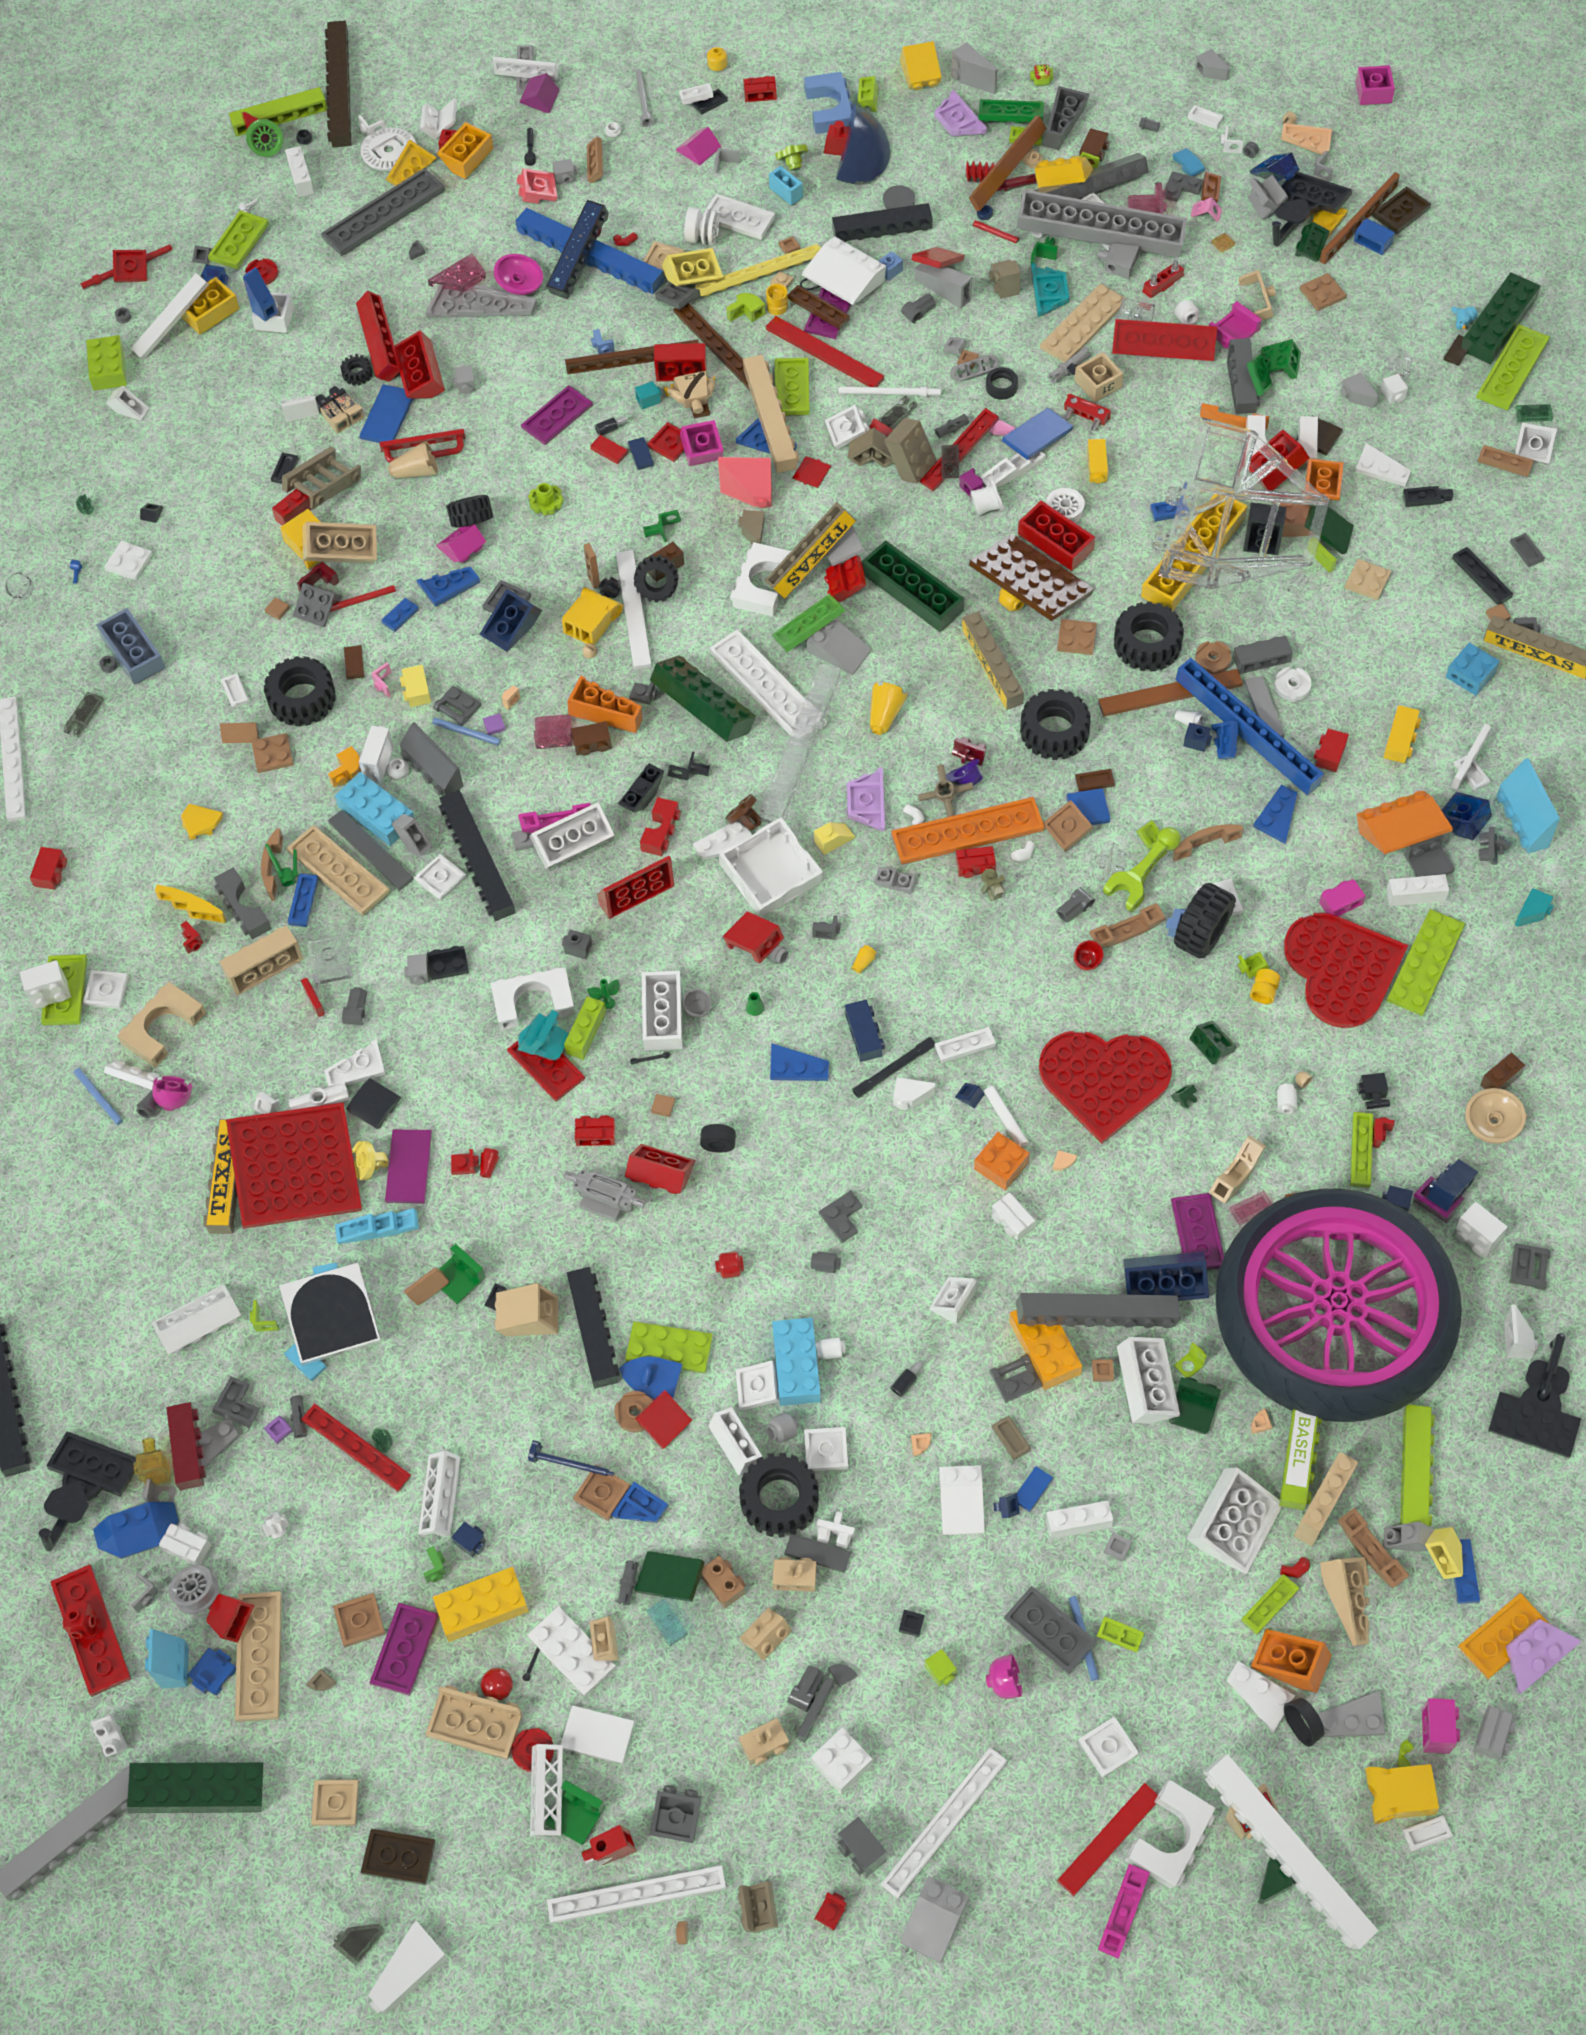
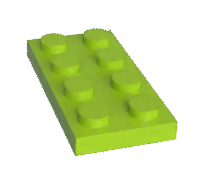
M239 210L209 253V260L238 270L268 227V219Z
M808 357L775 358V386L778 393L776 397L781 400V412H784L785 416L810 415Z
M86 954L48 956L47 963L58 961L67 979L71 998L43 1007L41 1015L43 1026L81 1024L88 959Z
M633 1321L625 1360L631 1361L647 1356L658 1357L683 1364L681 1370L705 1374L713 1334Z

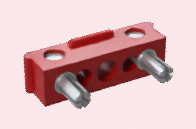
M1174 259L1173 264L1157 275L1152 274L1151 279L1144 283L1142 292L1151 299L1161 291L1164 292L1174 285L1177 280L1184 276V268L1178 264L1179 260Z
M1067 394V399L1064 403V410H1066L1063 416L1064 420H1068L1071 414L1074 413L1093 421L1090 430L1095 431L1099 424L1104 426L1111 419L1110 409L1073 394Z

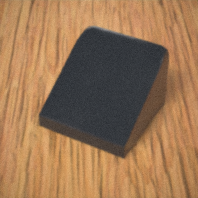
M147 503L140 509V520L156 523L163 510V506Z

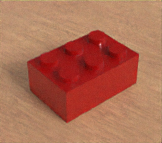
M705 343L654 344L656 382L674 381V377L706 371L707 377Z

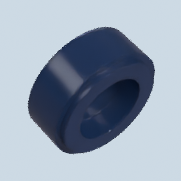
M984 205L981 210L977 211V217L980 220H989L993 216V209L988 205Z

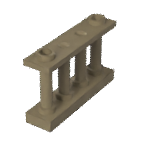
M330 446L283 475L282 490L288 493L296 488L310 497V508L313 510L352 484L357 483L361 478V466L358 464L352 469L347 468L336 460V449ZM333 466L344 474L338 477L327 470V468ZM321 473L330 479L331 482L325 484L314 476ZM309 481L320 489L314 492L302 483Z

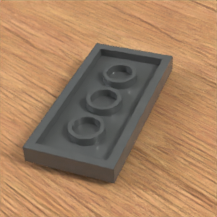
M1033 1586L1026 1591L1004 1616L1006 1622L1068 1675L1097 1644L1093 1637Z

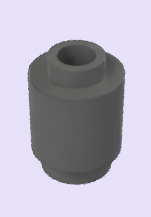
M819 1251L812 1253L811 1269L826 1273H835L836 1270L840 1269L841 1258H838L837 1253Z

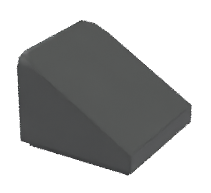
M195 246L192 262L208 264L210 261L208 255L212 249Z

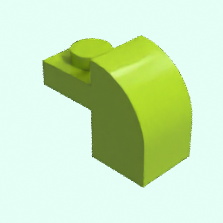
M751 293L736 295V302L726 307L727 318L730 322L744 314L751 322L766 315L765 303L758 296Z

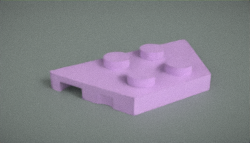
M955 90L950 92L948 99H944L942 105L938 106L934 112L936 119L951 136L987 133L986 126L978 120V117Z
M883 767L878 768L877 772L870 775L865 774L859 779L847 782L848 818L880 831H885Z
M1541 1619L1535 1620L1506 1645L1507 1654L1511 1660L1512 1674H1515L1517 1682V1692L1519 1694L1523 1693L1581 1641Z

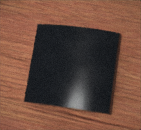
M369 1078L357 1091L346 1110L374 1128L379 1129L388 1113L394 1111L401 1096Z

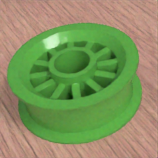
M258 119L248 127L246 141L254 153L262 157H270L281 149L283 134L274 122L268 119ZM263 134H268L269 136L266 142L261 141Z

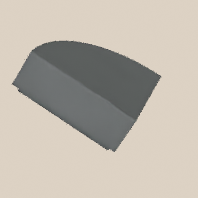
M418 240L412 243V247L409 250L411 260L426 254Z
M838 1664L828 1667L839 1687L858 1677L857 1673L846 1665Z

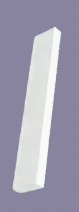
M195 273L132 346L131 350L144 360L209 284Z

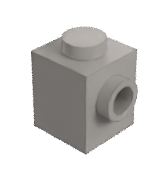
M572 159L552 162L556 184H567L575 181V175L578 174Z
M472 366L455 368L456 377L453 378L454 388H458L459 394H468L476 391Z
M426 954L408 955V966L404 967L405 977L409 978L410 984L422 985L425 982H429V965Z

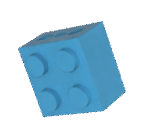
M1468 643L1449 665L1446 678L1477 696L1496 673L1500 661L1473 644Z

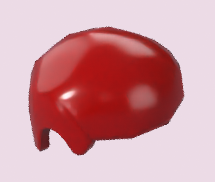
M1083 941L1077 946L1073 960L1075 965L1082 970H1094L1102 962L1104 957L1103 949L1095 941Z
M491 1668L484 1673L480 1686L485 1697H493L502 1701L510 1695L513 1689V1681L511 1675L506 1670Z

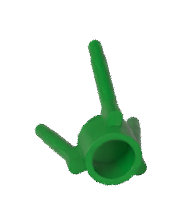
M266 843L265 847L278 872L282 886L287 887L295 884V877L299 876L297 871V850H293V870L289 867L282 869L277 858L274 857L269 844Z

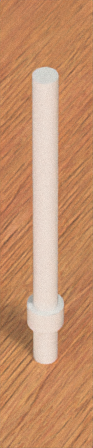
M839 387V394L920 395V397H927V395L941 396V389H929L927 387Z

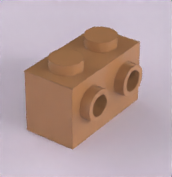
M719 1555L703 1567L701 1578L725 1609L745 1595L744 1587L746 1585L739 1575L736 1577L733 1574V1567L727 1559L723 1561Z

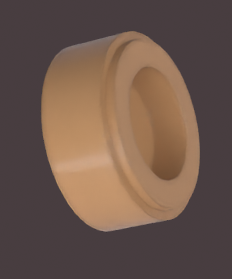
M678 1921L676 1939L679 1945L688 1944L689 1928L687 1921Z

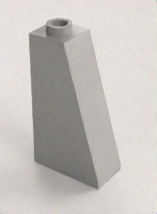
M922 263L915 268V280L959 309H962L971 300V276L948 267L939 269Z

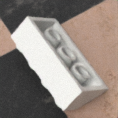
M223 1284L152 1322V1325L169 1355L171 1353H178L189 1343L198 1342L202 1336L208 1333H215L222 1325L235 1322L241 1314Z
M1128 1337L1117 1346L1132 1423L1151 1424L1180 1416L1164 1338Z

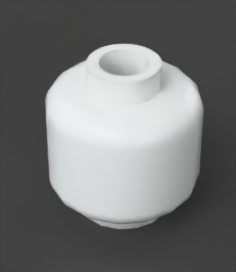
M1184 300L1175 308V317L1182 324H1193L1199 317V309L1192 301Z

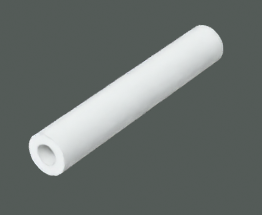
M990 1086L984 1090L985 1095L1014 1142L1021 1147L1028 1145L1029 1142L995 1087Z

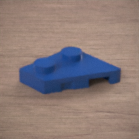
M1227 721L1212 724L1211 729L1216 731L1217 735L1214 742L1217 747L1218 759L1235 758L1238 722Z
M633 1482L612 1513V1517L658 1523L669 1505L639 1484Z

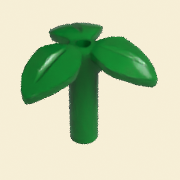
M601 979V989L598 987L587 989L591 998L596 1000L604 998L605 1008L612 1009L615 1006V1000L610 995L618 993L619 980H614L608 984L606 979Z

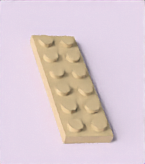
M1100 283L1040 344V349L1065 363L1077 354L1127 303V299Z
M314 825L286 848L287 852L292 856L293 850L296 849L297 860L310 872L317 875L324 884L362 916L390 893L388 887Z
M277 1591L238 1594V1599L255 1606L237 1643L235 1721L279 1719L282 1593Z

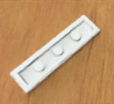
M1487 724L1483 726L1451 785L1452 788L1457 790L1484 744L1491 726Z

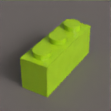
M586 997L564 1043L567 1055L584 1060L606 1014L605 1002Z

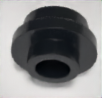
M302 129L298 131L296 140L299 144H308L312 141V134L308 130Z

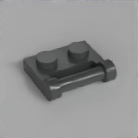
M671 282L655 293L656 300L677 309H681L692 299H697L700 295L698 289H691L684 285L676 286Z
M452 686L440 700L435 701L433 709L437 712L441 711L457 721V724L463 726L481 707V702L457 687ZM446 703L449 704L450 706H452V707H454L455 709L459 710V711L462 712L463 714L459 715V714L456 713L455 711H453V710H451L450 708L446 707L445 704H446Z
M1515 1243L1510 1283L1546 1290L1548 1259H1550L1551 1251ZM1535 1256L1540 1258L1537 1279L1532 1278Z
M1027 1354L998 1369L993 1368L989 1370L1005 1403L1043 1386ZM1025 1366L1026 1371L1006 1380H1001L1000 1376Z

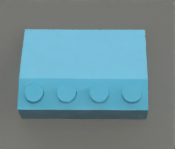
M1527 758L1500 784L1497 800L1503 804L1506 817L1512 821L1513 831L1518 833L1522 848H1525L1529 854L1549 848L1560 818L1529 758Z

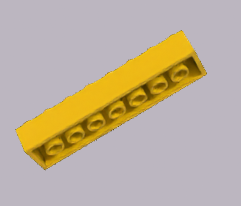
M1217 490L1143 583L1141 597L1153 604L1158 602L1163 604V607L1168 606L1172 609L1171 612H1173L1246 519L1248 506Z

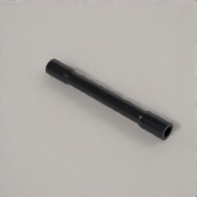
M931 1037L926 1038L896 1061L852 1089L853 1093L857 1098H860L902 1067L934 1048V1040Z

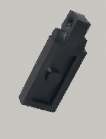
M1439 486L1403 489L1405 507L1442 504L1445 501H1452L1454 495L1453 489H1442Z

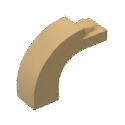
M1248 1136L1230 1166L1217 1177L1209 1193L1224 1204L1231 1200L1256 1168L1266 1146L1252 1136Z

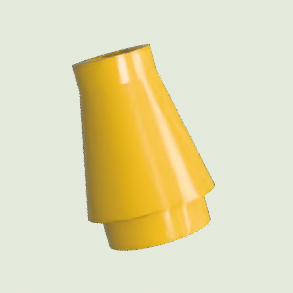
M867 945L860 947L851 969L861 974L876 959L875 955L877 952Z

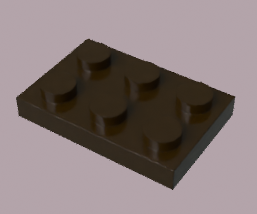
M1406 186L1373 212L1372 217L1398 234L1428 211L1431 203Z
M371 1828L360 1873L362 1875L426 1885L436 1840Z

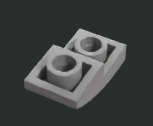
M878 867L874 884L883 888L912 894L917 877L915 874L898 873L896 868Z

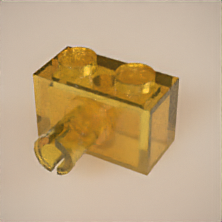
M154 1438L143 1439V1453L136 1455V1462L133 1464L135 1474L139 1475L140 1482H144L145 1485L148 1478L152 1479L155 1485L170 1483L171 1474L168 1460L161 1449L156 1450Z

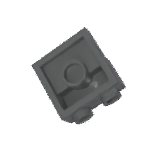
M664 1785L663 1789L660 1788L657 1791L650 1835L694 1843L703 1796H698V1791L685 1789V1793L676 1791L677 1787Z

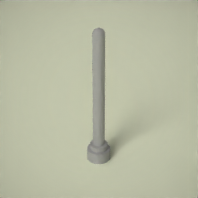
M637 69L636 78L643 113L640 118L641 125L649 127L653 126L654 120L648 110L642 71Z

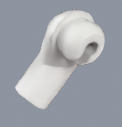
M906 804L903 812L913 816L912 824L916 825L924 822L925 819L921 810Z
M1027 841L1024 849L1013 851L1011 853L1012 860L1017 862L1029 860L1035 848V843Z

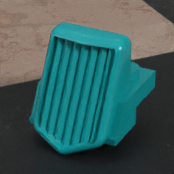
M553 1009L547 1016L538 1013L531 1024L519 1033L517 1050L557 1060L564 1049V1043L569 1035L568 1032L556 1026L558 1023L556 1018L559 1013Z

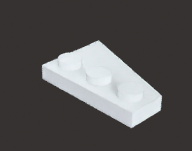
M1366 443L1355 472L1405 487L1411 470Z
M738 819L734 823L728 824L693 843V848L702 860L719 857L720 852L741 840L751 837L752 834Z
M375 1039L370 1042L371 1044L364 1049L360 1048L355 1051L356 1054L351 1057L342 1059L324 1070L328 1088L342 1083L348 1086L366 1081L369 1078L373 1079L386 1075L377 1040Z
M1238 1661L1227 1681L1255 1711V1714L1263 1720L1269 1730L1274 1733L1284 1716V1704L1293 1701L1295 1695Z

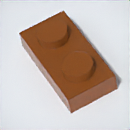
M1209 172L1205 173L1201 194L1202 201L1212 197L1216 203L1218 202L1221 176Z

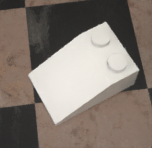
M981 1465L939 1467L943 1535L985 1533Z

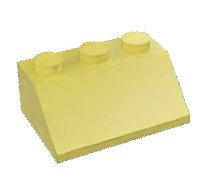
M713 248L667 255L662 264L667 280L676 286L723 278Z

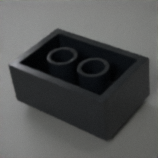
M1262 503L1250 504L1244 539V552L1278 556L1285 523L1286 507Z

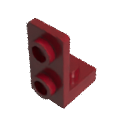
M321 562L297 582L299 592L303 583L314 585L321 578L326 584L330 583L336 586L339 583L337 572L324 562Z

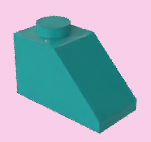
M1532 888L1517 917L1515 926L1519 927L1542 921L1546 914H1551L1554 907L1551 903L1554 897Z

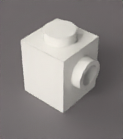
M1395 374L1383 379L1381 391L1390 404L1400 403L1406 399L1408 385L1399 374Z

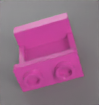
M1236 301L1232 304V310L1216 324L1210 322L1209 326H1217L1216 340L1227 349L1229 348L1230 339L1251 338L1261 328L1262 319Z

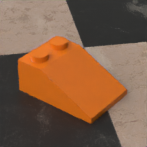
M1309 458L1304 497L1339 501L1344 462Z
M1266 1629L1251 1667L1296 1688L1317 1693L1332 1654L1324 1642Z

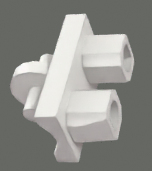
M112 1713L91 1721L94 1729L93 1732L98 1738L106 1757L127 1749L128 1746L120 1732L121 1726L116 1723Z

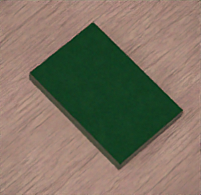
M1313 498L1304 527L1339 553H1347L1354 525L1318 498Z
M647 1551L635 1591L640 1594L693 1602L705 1562L702 1559Z

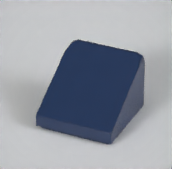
M965 1082L955 1098L975 1109L985 1093L980 1086Z

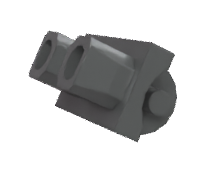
M1489 827V832L1479 833L1480 846L1489 845L1488 848L1479 849L1480 861H1490L1491 865H1497V850L1499 854H1504V851L1510 848V842L1505 840L1504 836H1499L1498 840V836L1495 834V827Z

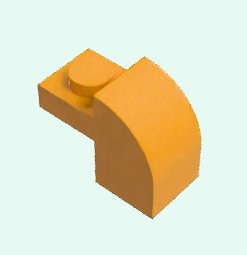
M352 746L336 754L340 767L328 773L334 788L338 785H344L349 779L352 780L359 772L362 773L359 764L360 757Z

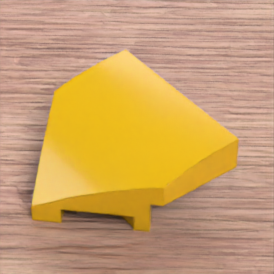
M190 803L181 815L183 829H186L190 840L196 839V836L202 834L212 835V829H215L223 818V812Z

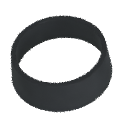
M1298 1698L1284 1704L1283 1709L1286 1721L1302 1744L1311 1747L1324 1736L1323 1723L1317 1711L1307 1700Z

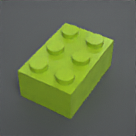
M120 335L86 340L89 380L93 391L127 386L124 347Z

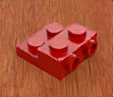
M858 555L851 557L844 563L831 565L825 570L824 580L829 585L827 594H830L838 602H843L867 585L861 557Z

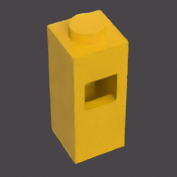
M1088 439L1089 481L1097 484L1107 482L1105 439Z

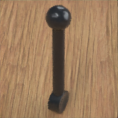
M665 1051L660 1055L640 1059L632 1058L630 1063L633 1065L654 1059H668L670 1053Z
M538 1647L535 1650L527 1672L522 1676L524 1681L531 1679L530 1673L540 1651Z

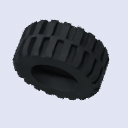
M1148 601L1146 604L1140 602L1136 603V606L1131 605L1127 608V611L1124 610L1120 614L1115 626L1114 649L1119 658L1122 657V662L1126 665L1129 663L1133 669L1136 667L1140 668V671L1150 669V672L1156 671V668L1164 669L1166 664L1170 666L1174 663V659L1178 658L1182 648L1184 628L1178 614L1171 612L1172 609L1168 606L1163 607V604L1158 602L1157 604H1152V602ZM1141 630H1153L1161 634L1164 639L1156 643H1145L1138 640L1133 634Z
M295 656L294 659L290 660L287 658L284 659L283 663L279 662L276 664L275 669L272 668L268 673L269 676L265 678L264 693L271 713L280 722L285 721L287 725H292V723L295 726H301V724L311 725V722H318L321 720L320 717H325L329 713L328 709L332 710L334 706L333 702L336 700V691L332 676L327 667L320 663L319 660L314 658L310 660V657L303 656V658ZM299 684H309L315 687L311 693L301 698L285 696L289 689Z
M1048 689V692L1041 691L1038 693V696L1033 695L1025 703L1021 713L1020 733L1022 741L1025 742L1027 749L1032 748L1033 754H1041V758L1044 759L1052 757V760H1057V757H1062L1063 760L1067 759L1069 754L1071 756L1076 755L1077 750L1081 751L1089 738L1091 715L1088 711V706L1086 703H1082V699L1079 696L1075 697L1074 693L1070 691L1068 693L1064 692L1063 689H1059V691ZM1056 716L1064 718L1072 726L1064 731L1053 732L1043 728L1039 722L1047 717Z
M1213 883L1203 884L1192 898L1175 932L1176 935L1174 936L1176 947L1199 959L1209 955L1210 951L1213 950L1232 916L1236 903L1235 896Z
M774 1453L768 1454L766 1459H763V1457L756 1459L757 1464L751 1463L748 1466V1472L743 1474L741 1478L742 1483L739 1486L740 1505L743 1515L747 1518V1522L750 1526L754 1525L755 1530L760 1533L766 1531V1536L773 1537V1533H776L779 1538L785 1537L784 1533L790 1532L791 1535L797 1534V1529L804 1530L807 1527V1522H812L814 1519V1513L817 1512L819 1507V1487L813 1470L808 1469V1464L804 1460L799 1462L798 1457L791 1455L790 1458L786 1457V1453H780V1456H774ZM786 1480L798 1488L799 1498L788 1509L772 1510L761 1503V1489L771 1481Z

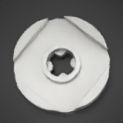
M1291 667L1284 668L1276 676L1274 688L1277 694L1289 702L1304 699L1309 694L1311 688L1309 674L1301 668H1296V670L1290 669ZM1289 682H1291V683H1294V682H1295V683H1297V684H1296V686H1290V683H1289Z

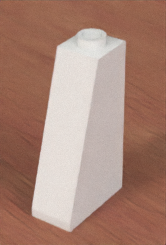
M417 1921L413 1923L369 1993V1997L372 1999L369 2004L377 2014L382 2011L386 2016L447 1959V1956Z

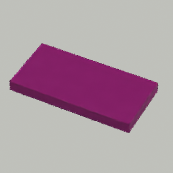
M823 287L821 288L818 297L847 314L851 304ZM812 313L804 328L806 333L835 340L840 331Z
M568 385L523 422L521 428L546 445L591 408L593 402Z
M392 1130L385 1195L386 1203L425 1204L432 1139L431 1130Z
M1210 1193L1171 1198L1182 1254L1204 1252L1207 1270L1220 1268L1224 1253Z
M398 1602L371 1676L370 1685L408 1696L411 1695L439 1617L437 1613Z

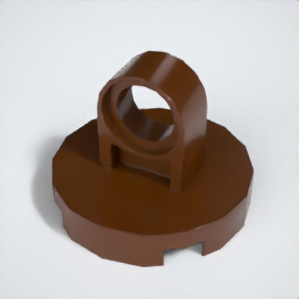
M749 794L741 800L739 805L735 809L733 808L725 817L728 823L732 824L739 819L749 830H755L762 823L761 818L752 808L757 801L756 797Z

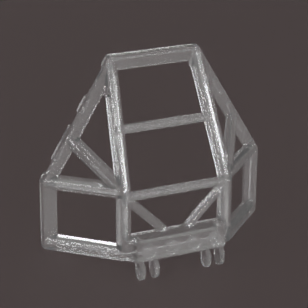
M1202 417L1183 489L1170 486L1167 490L1171 495L1180 496V498L1166 496L1165 498L1167 504L1178 505L1170 534L1155 533L1157 540L1162 542L1168 541L1167 544L1161 542H1153L1152 544L1154 550L1165 551L1158 576L1207 589H1215L1311 566L1316 554L1330 499L1317 491L1305 480L1304 475L1297 469L1294 470L1287 463L1288 461L1270 444L1260 439L1259 434L1254 430ZM1209 433L1245 442L1232 487L1197 478ZM1255 447L1268 461L1246 478ZM1275 468H1278L1302 492L1292 493L1254 490L1251 488ZM1201 490L1220 495L1196 507ZM1234 499L1273 502L1258 557L1218 559ZM1226 501L1211 555L1191 523L1194 516ZM1280 503L1316 506L1304 555L1266 557ZM1188 534L1201 554L1184 550ZM1177 559L1210 568L1208 577L1172 568L1173 561ZM1220 571L1228 574L1226 576L1219 577Z

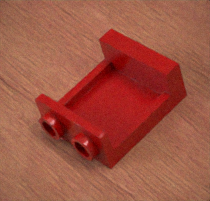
M746 911L723 935V938L728 948L733 949L736 946L751 953L754 961L760 964L779 945L784 936L779 925Z

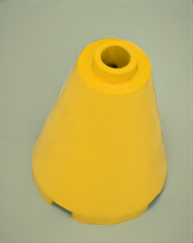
M878 682L873 684L869 727L874 734L882 735L887 733L905 703L907 692L905 694L902 693L903 689L901 687L883 682V685H878Z

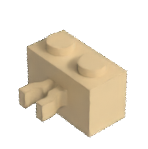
M780 1557L779 1560L774 1559L773 1590L815 1592L816 1561H812L810 1558L791 1560L788 1557Z
M778 1718L738 1737L750 1765H761L768 1760L767 1757L773 1754L776 1756L781 1755L790 1746Z

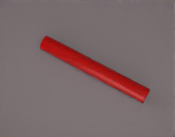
M977 220L973 222L974 227L1015 244L1019 241V237Z

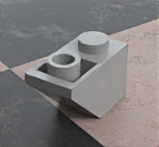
M1213 49L1196 56L1195 68L1203 77L1224 81L1229 80V65Z
M1421 1522L1385 1527L1384 1548L1413 1552L1427 1551L1425 1543L1434 1529Z

